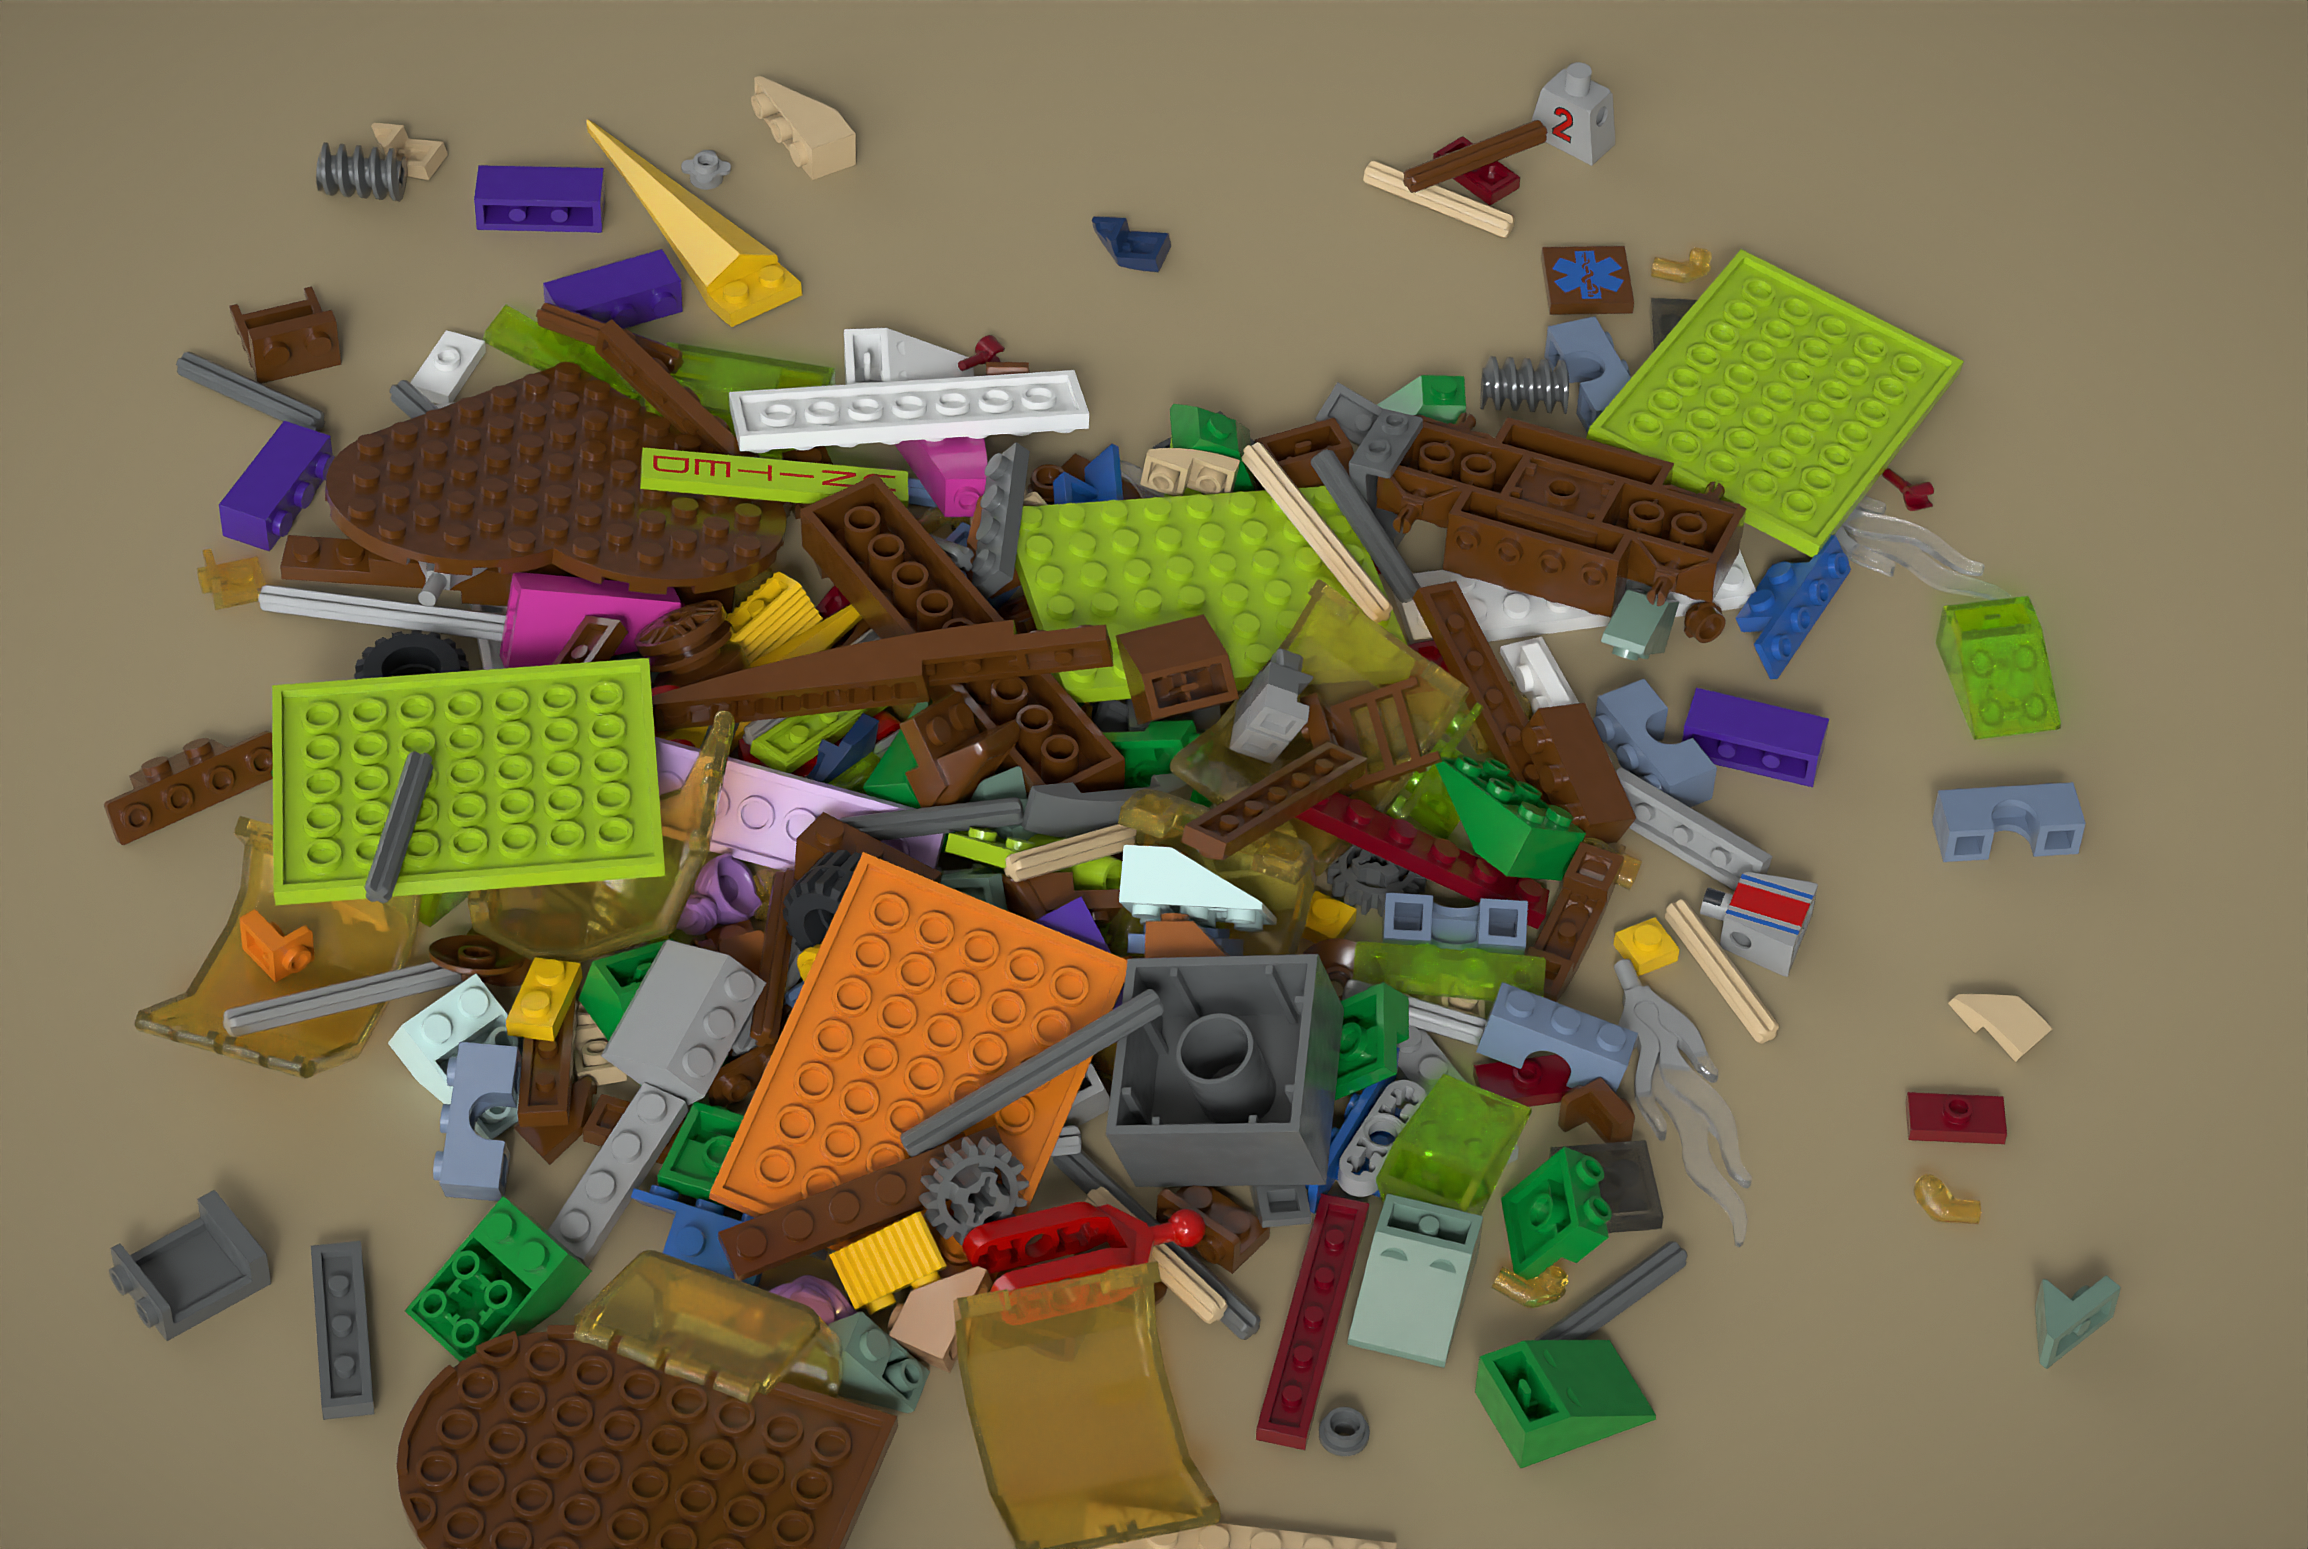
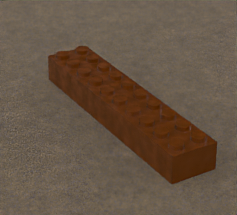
M877 474L800 509L802 547L880 639L938 629L1004 621ZM1051 673L930 686V698L934 702L960 690L965 703L973 712L974 722L979 733L1016 719L1020 727V737L994 773L997 775L1020 766L1027 799L1031 787L1037 785L1073 782L1081 793L1124 789L1125 758Z

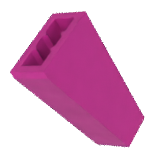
M953 437L945 438L938 442L922 439L907 440L894 444L944 517L974 516L977 500L984 495L986 484L985 468L988 461L984 438Z
M513 573L499 657L504 668L552 665L586 615L620 620L628 631V634L613 656L636 652L638 650L634 640L644 627L659 617L685 606V604L680 601L673 587H667V595L647 594L629 591V583L604 580L602 584H597L578 577Z

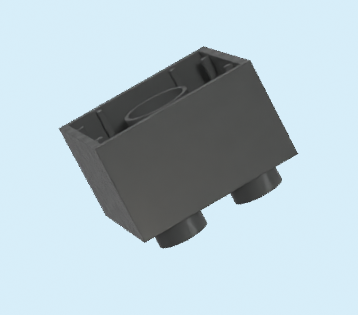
M1319 955L1128 959L1122 1004L1148 989H1153L1164 1006V1013L1117 1041L1106 1136L1135 1187L1326 1185L1344 1008Z

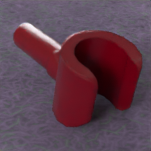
M993 335L985 336L980 339L975 347L976 355L959 361L958 368L961 371H965L977 365L986 364V362H1000L996 354L1003 352L1005 347Z
M1889 468L1883 472V478L1898 488L1903 494L1905 506L1909 511L1933 507L1927 496L1934 494V488L1930 482L1912 485Z

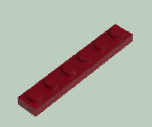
M1336 792L1295 817L1480 903V898L1528 901L1527 925L1537 930L1546 917L1550 890L1543 888L1535 880L1506 876L1484 858H1478L1457 848L1449 840L1437 839L1424 833L1406 820L1394 819L1373 809L1365 801L1353 800Z
M1321 1194L1256 1429V1440L1306 1450L1368 1219L1369 1203Z

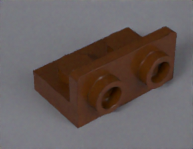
M1183 1186L1175 1194L1164 1188L1157 1195L1156 1220L1160 1224L1168 1222L1171 1215L1180 1209H1193L1204 1218L1206 1226L1204 1237L1193 1248L1206 1261L1220 1265L1231 1274L1246 1262L1270 1237V1227L1262 1228L1256 1216L1211 1186Z

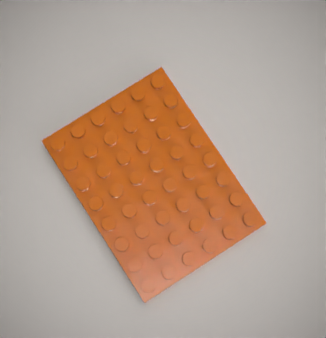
M863 852L712 1186L709 1199L756 1218L911 1158L901 1143L900 1136L902 1133L1112 1011L1125 983L1128 960ZM1094 1055L937 1147L995 1125L1003 1144L1012 1152V1156H1015L1023 1164L1024 1169L1020 1173L1029 1181V1187L1018 1191L1027 1200V1205L1014 1207L1012 1212L1016 1216L1027 1214ZM945 1201L949 1214L953 1216L954 1211L950 1208L952 1201ZM928 1209L920 1211L947 1268L938 1272L941 1279L971 1269L972 1266L963 1253L962 1245L953 1236L945 1239L936 1230L937 1226L933 1227L924 1216ZM902 1219L827 1248L838 1251ZM998 1272L989 1274L993 1283Z

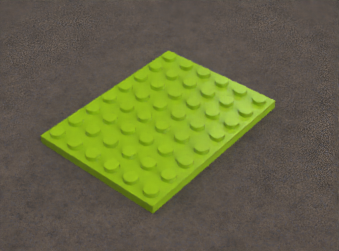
M1740 249L1592 423L1586 439L1674 463L1671 485L1696 494H1704L1710 482H1716L1715 488L1720 483L1725 489L1724 496L1721 498L1722 501L1738 503L1746 508L1745 523L1813 558L1814 555H1818L1831 535L1836 534L1958 377L1964 361Z
M1325 486L1298 488L1388 599L1370 554L1359 540ZM1266 490L1022 507L1015 568L1037 630L1051 631L1076 628L1081 625L1096 626L1105 624L1108 630L1113 650L1112 667L1052 673L1053 677L1076 703L1131 699L1116 635L1204 614L1228 653L1237 691L1249 689L1254 677L1267 667L1277 649H1284L1303 657L1301 672L1313 676L1312 681L1308 685L1413 676L1415 661L1393 609L1390 612L1391 617L1387 621L1382 620L1378 624L1372 623Z
M649 658L272 685L273 887L276 906L367 899L364 886L406 758L413 751L420 754L428 753L432 757L431 764L433 765V770L392 897L665 876Z

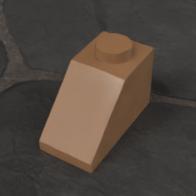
M977 1266L912 1290L905 1304L900 1302L894 1308L888 1322V1330L891 1331L889 1336L914 1358L950 1373L993 1285L988 1271Z

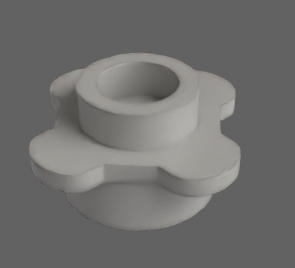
M703 150L695 155L694 159L683 161L681 170L685 174H690V182L693 186L708 190L716 188L722 183L723 176L731 172V165L729 162L721 161L714 151Z

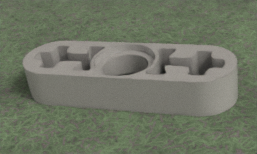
M1398 1080L1390 1083L1385 1088L1340 1158L1338 1183L1346 1193L1364 1197L1375 1193L1380 1188L1424 1119L1427 1096L1419 1084L1409 1080ZM1404 1101L1410 1102L1411 1104H1406L1400 1112L1399 1119L1395 1117L1396 1105L1401 1106ZM1376 1131H1386L1392 1134L1396 1140L1388 1145H1380L1373 1142L1369 1136ZM1365 1157L1370 1159L1369 1172L1363 1171L1360 1175L1352 1173L1360 1171L1365 1163Z

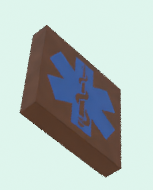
M1625 246L1542 247L1541 262L1550 315L1633 313L1634 297Z

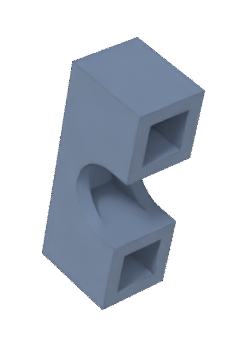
M1595 316L1548 326L1544 358L1548 360L1552 372L1558 360H1564L1569 372V383L1581 382L1576 414L1588 433L1592 423L1631 379L1628 364L1624 359L1620 360L1614 349L1610 333L1603 331Z
M1645 679L1598 696L1593 722L1602 742H1606L1616 754L1619 764L1623 769L1688 807H1693L1712 799L1717 767L1693 738L1677 744L1658 742L1664 739L1668 707Z
M2073 782L1938 790L1932 819L1943 862L1988 860L1994 833L1998 831H2012L2022 835L2029 842L2033 857L2079 854L2086 824Z
M1386 893L1383 908L1381 954L1522 963L1526 948L1528 901L1480 898V903L1474 907L1450 908L1435 904L1433 902V895Z
M1502 982L1476 1052L1520 1069L1529 1054L1536 1051L1553 1052L1564 1058L1571 1068L1567 1087L1585 1086L1601 1077L1616 1094L1627 1069L1638 1033Z
M459 1042L457 1057L449 1058L447 1086L453 1087L451 1104H443L440 1117V1132L446 1133L444 1151L436 1152L433 1167V1178L440 1181L439 1184L445 1197L499 1201L502 1196L505 1197L510 1163V1152L506 1142L480 1137L475 1133V1125L478 1118L490 1108H517L522 1056L518 1047Z

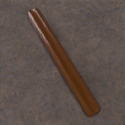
M789 868L785 872L777 871L773 875L758 975L766 984L754 1005L750 1028V1037L755 1039V1044L759 1047H764L766 1044L774 1045L778 1041L793 938L789 935L786 928L789 923L783 918L782 910L786 907L783 901L789 890L798 882V880L794 879V870Z

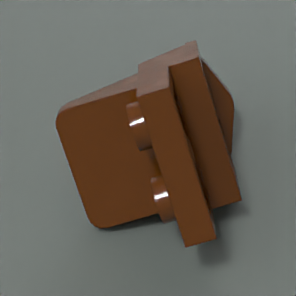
M959 690L944 696L899 724L918 764L905 772L921 808L969 803L978 785L994 774L1020 737V727L1016 719L979 733L974 722L973 712L965 703Z
M1073 872L1048 873L1020 882H1015L1011 876L1007 877L1005 873H1001L1007 910L1031 921H1035L1082 897L1101 933V928H1106L1122 909V904L1119 902L1120 889L1074 891Z

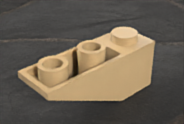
M762 76L754 77L755 95L752 96L751 102L756 116L766 121L771 128L775 140L785 145L790 152L794 164L797 167L801 166L812 180L856 165V133L836 109Z

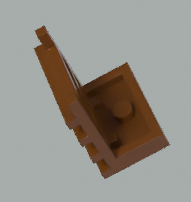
M312 286L304 288V295L307 300L243 315L238 304L229 306L235 323V330L237 335H240L242 347L248 355L250 367L255 372L256 382L262 384L341 365L335 316L332 310L322 311Z
M1417 676L1330 707L1317 692L1299 698L1302 704L1310 706L1308 722L1301 729L1307 743L1312 741L1313 748L1315 749L1328 741L1365 758V751L1353 711L1368 707L1385 769L1371 774L1367 762L1364 776L1337 791L1338 793L1349 797L1350 794L1361 790L1368 792L1374 790L1375 785L1389 780L1392 783L1401 780L1403 775L1415 771L1422 773L1427 771L1426 767L1442 762L1438 751L1423 755L1405 695V692L1421 687ZM1391 697L1394 698L1411 760L1398 765L1379 704L1380 701Z

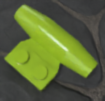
M970 827L968 831L949 833L945 851L967 857L984 867H990L996 873H1005L1004 869L1007 867L1005 859L1008 855L1067 838L1036 834L1028 841L1007 837V840H1004L997 835V832L991 831L988 828ZM1110 855L1051 873L1073 872L1074 891L1120 889L1122 861Z

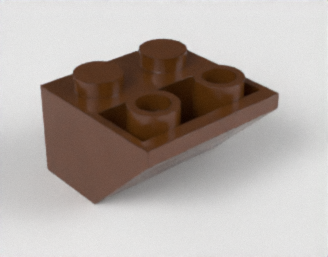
M1335 418L1258 438L1254 441V444L1258 442L1264 445L1297 488L1325 486L1311 465V459L1321 451L1326 449L1332 450L1348 475L1349 461L1354 455L1350 441ZM1254 476V481L1258 485L1259 489L1261 491H1264L1265 488Z
M1204 614L1115 636L1138 725L1223 705L1239 699L1228 653Z

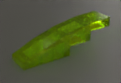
M505 304L485 330L482 339L485 343L541 371L554 367L561 362H572L599 380L609 383L612 388L631 399L640 401L643 397L595 351L594 346L542 328L536 321Z

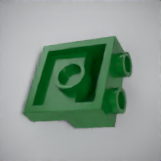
M1193 720L1150 722L1145 731L1103 733L1125 758L1124 789L1149 787L1153 775L1193 772L1197 778L1186 811L1190 813L1192 819H1196L1206 813L1215 798L1218 797V777L1215 773H1208L1205 764L1208 755V741L1205 734L1196 732Z
M1384 982L1372 985L1363 992L1340 1000L1344 1008L1335 1100L1397 1074V1044L1409 1039V997Z
M694 1102L657 1175L658 1186L728 1207L709 1199V1194L744 1115L733 1113L721 1106H709Z
M1564 1146L1501 1198L1515 1278L1530 1283L1560 1258L1578 1263L1609 1238L1606 1222L1611 1219L1612 1212L1607 1202L1601 1198L1599 1182L1604 1179V1171L1600 1163L1593 1157Z

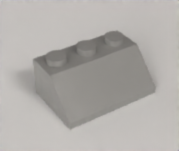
M667 940L660 948L601 1056L640 1085H643L645 1082L686 1101L688 1106L705 1097L766 982L727 954Z

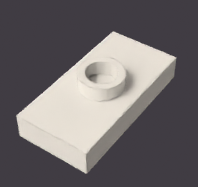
M446 330L411 381V384L431 402L437 404L452 403L486 353L485 341Z

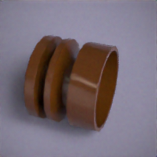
M705 600L675 609L648 624L636 635L634 643L638 652L645 656V658H649L650 672H660L653 683L655 688L665 685H674L681 688L751 668L742 646L738 642H727L732 637L734 629L732 624L725 620L727 613L721 602L718 600Z

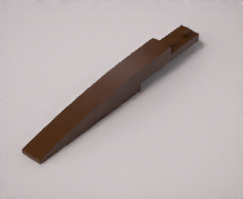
M288 535L280 565L281 578L285 580L421 589L426 582L425 575L417 560L410 559L407 566L370 552L351 539ZM554 564L521 572L578 577ZM498 567L487 568L480 574L456 584L450 590L461 591L462 604L507 607L513 573L500 575ZM692 586L673 587L680 601L684 602L685 606L705 600H718L723 604L727 614L732 613L735 586L696 594L692 591Z
M1014 620L938 629L793 657L652 696L653 719L658 732L930 702V686L1112 667L1113 650L1106 624L1096 626L1081 625L1076 628L1051 631L1035 630L1024 634H1017Z

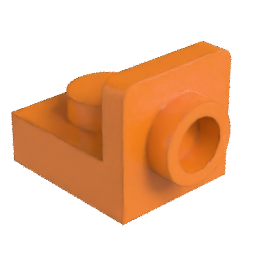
M256 909L239 918L242 949L275 983L292 973L300 972L314 960L313 932L306 925L285 936L275 922L271 921L269 923Z

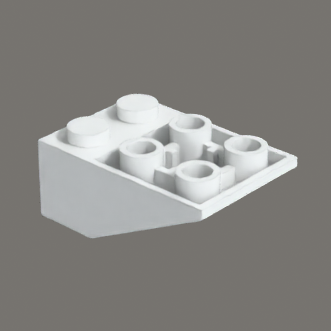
M888 328L844 329L845 385L974 376L973 368L961 371L958 368V362L969 357Z

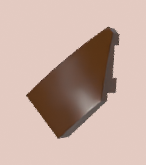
M586 1076L572 1084L569 1125L519 1127L518 1124L514 1127L520 1136L549 1165L583 1134V1128L591 1114L593 1094H597L596 1083L589 1076Z

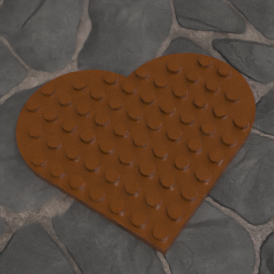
M570 361L558 363L554 367L535 374H528L524 378L508 384L495 386L491 390L475 396L462 398L456 403L427 411L426 414L404 422L394 423L392 426L374 433L361 435L358 440L340 451L333 459L326 475L325 501H328L331 508L330 517L347 537L370 552L396 563L407 566L410 559L435 564L434 572L452 575L472 576L473 568L498 567L500 575L554 564L573 575L597 584H602L605 578L629 583V591L667 595V587L692 586L691 589L694 594L705 593L744 583L767 570L776 561L777 551L781 546H784L787 523L786 513L781 501L640 489L643 447L710 454L721 453H713L711 447L701 444V440L693 435H682L666 418L658 416L643 407L637 400L625 396L612 388L609 383L599 380L581 369L579 365Z
M548 1325L545 1332L517 1336L516 1332L513 1331L476 1346L477 1352L461 1361L454 1368L449 1364L429 1383L414 1404L402 1430L396 1463L398 1487L409 1526L424 1549H845L897 1431L898 1420L897 1416L615 1332L578 1325Z

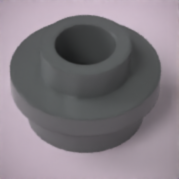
M1339 1407L1333 1409L1320 1423V1443L1332 1454L1352 1456L1360 1453L1368 1444L1370 1435L1368 1423L1362 1414L1353 1408ZM1339 1433H1346V1434H1349L1350 1436H1341V1435H1338V1434H1339Z

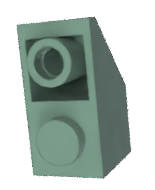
M1627 589L1603 633L1601 642L1614 646L1612 654L1638 661V658L1649 659L1650 654L1664 653L1679 601L1666 598L1662 606H1657V600L1652 605L1647 600V591Z
M862 1311L822 1326L805 1365L839 1396L904 1413L915 1411L930 1373L927 1368Z

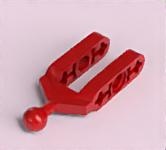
M1083 1201L982 1224L966 1235L962 1248L972 1268L979 1266L986 1269L989 1274L1019 1266L1084 1252L1106 1241L1109 1243L1111 1248L1014 1270L998 1278L991 1288V1300L1005 1320L1016 1322L1113 1299L1122 1295L1132 1284L1146 1281L1154 1246L1174 1242L1180 1247H1193L1201 1242L1206 1226L1204 1218L1193 1209H1180L1171 1215L1168 1222L1148 1226L1146 1222L1109 1204L1095 1207L1091 1203ZM1044 1234L1037 1242L1026 1245L1032 1237ZM1070 1278L1062 1287L1054 1288L1061 1280Z

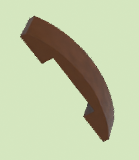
M1580 842L1564 875L1563 888L1534 947L1529 946L1512 981V986L1554 1002L1559 1000L1576 974L1595 936L1622 869L1624 856Z

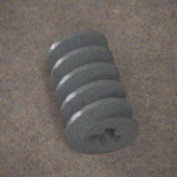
M323 143L316 169L318 191H321L323 187L327 195L334 196L340 187L344 197H351L356 190L360 198L367 199L373 190V194L378 200H384L388 192L393 201L400 202L403 199L407 178V160L404 156L402 161H398L394 148H389L385 159L380 158L378 147H373L369 158H364L361 145H356L351 157L347 155L345 144H340L336 155H331L329 143Z
M1490 356L1485 368L1482 369L1480 409L1484 410L1488 398L1493 399L1496 410H1501L1505 399H1509L1513 411H1518L1522 400H1527L1530 412H1535L1539 401H1544L1547 413H1552L1556 403L1561 402L1564 414H1567L1569 372L1565 361L1558 360L1552 372L1548 360L1541 359L1536 371H1534L1530 358H1524L1519 370H1517L1513 357H1507L1502 369H1500L1496 356Z

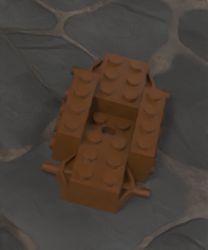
M1466 412L1459 415L1455 424H1446L1423 415H1413L1423 419L1422 430L1392 477L1383 478L1378 476L1376 508L1398 515L1393 521V527L1397 532L1400 533L1403 528L1402 534L1408 533L1417 519L1435 524L1441 528H1447L1443 570L1459 574L1465 578L1477 579L1501 586L1507 590L1519 591L1543 598L1549 602L1564 604L1585 610L1591 614L1609 618L1612 617L1625 594L1627 579L1652 587L1647 594V600L1652 605L1657 600V606H1662L1670 592L1682 594L1694 600L1712 603L1739 554L1746 508L1742 505L1721 500L1725 489L1720 483L1715 488L1716 482H1710L1704 494H1696L1671 485L1674 463L1509 417L1504 422L1497 436L1493 438L1488 433L1471 431L1476 425V419L1470 413L1466 419Z

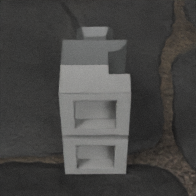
M1277 649L1267 667L1254 677L1252 685L1237 702L1229 749L1272 764L1289 744V741L1291 742L1308 722L1310 706L1297 702V697L1312 681L1313 676L1301 672L1303 657L1301 655L1284 649Z

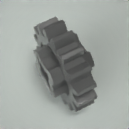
M1342 839L1337 841L1336 851H1330L1327 883L1333 884V897L1345 895V904L1349 906L1361 905V915L1366 916L1370 909L1373 908L1377 909L1380 917H1383L1386 893L1419 894L1426 891L1427 878Z
M984 1136L979 1141L978 1147L968 1137L962 1139L961 1150L955 1151L949 1144L944 1146L947 1158L943 1161L931 1158L929 1163L936 1171L933 1176L925 1175L920 1180L930 1190L919 1196V1201L928 1209L924 1214L925 1218L933 1227L937 1226L936 1230L945 1239L953 1236L960 1245L963 1244L966 1235L975 1227L1015 1217L1016 1215L1012 1212L1014 1207L1027 1205V1200L1018 1192L1029 1187V1181L1020 1173L1024 1169L1023 1164L1015 1156H1012V1152L1004 1144L1000 1143L995 1147V1144L988 1137ZM995 1166L1001 1172L1002 1184L996 1182L998 1174L994 1171ZM945 1198L952 1201L950 1208L954 1211L953 1216L947 1210Z

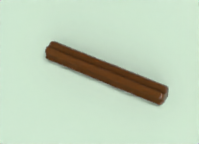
M1534 120L1409 168L1403 173L1404 186L1411 193H1416L1543 144L1547 140V128L1543 126L1541 121Z
M544 303L541 309H538L536 312L537 324L540 327L594 347L596 346L599 328L606 324L551 303ZM633 333L640 346L652 358L660 359L667 366L670 374L677 373L679 367L683 366L684 360L682 359L683 353L681 350Z

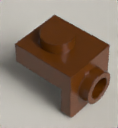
M1601 1077L1585 1086H1575L1563 1096L1558 1126L1563 1132H1568L1587 1122L1614 1154L1631 1146L1635 1122L1633 1109L1624 1098H1619Z

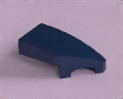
M1094 216L1092 218L1094 231L1118 266L1148 272L1160 271L1172 246L1169 233L1129 231L1126 218Z
M863 713L842 739L839 746L822 739L818 747L817 763L805 778L834 786L854 773L874 753L879 720Z

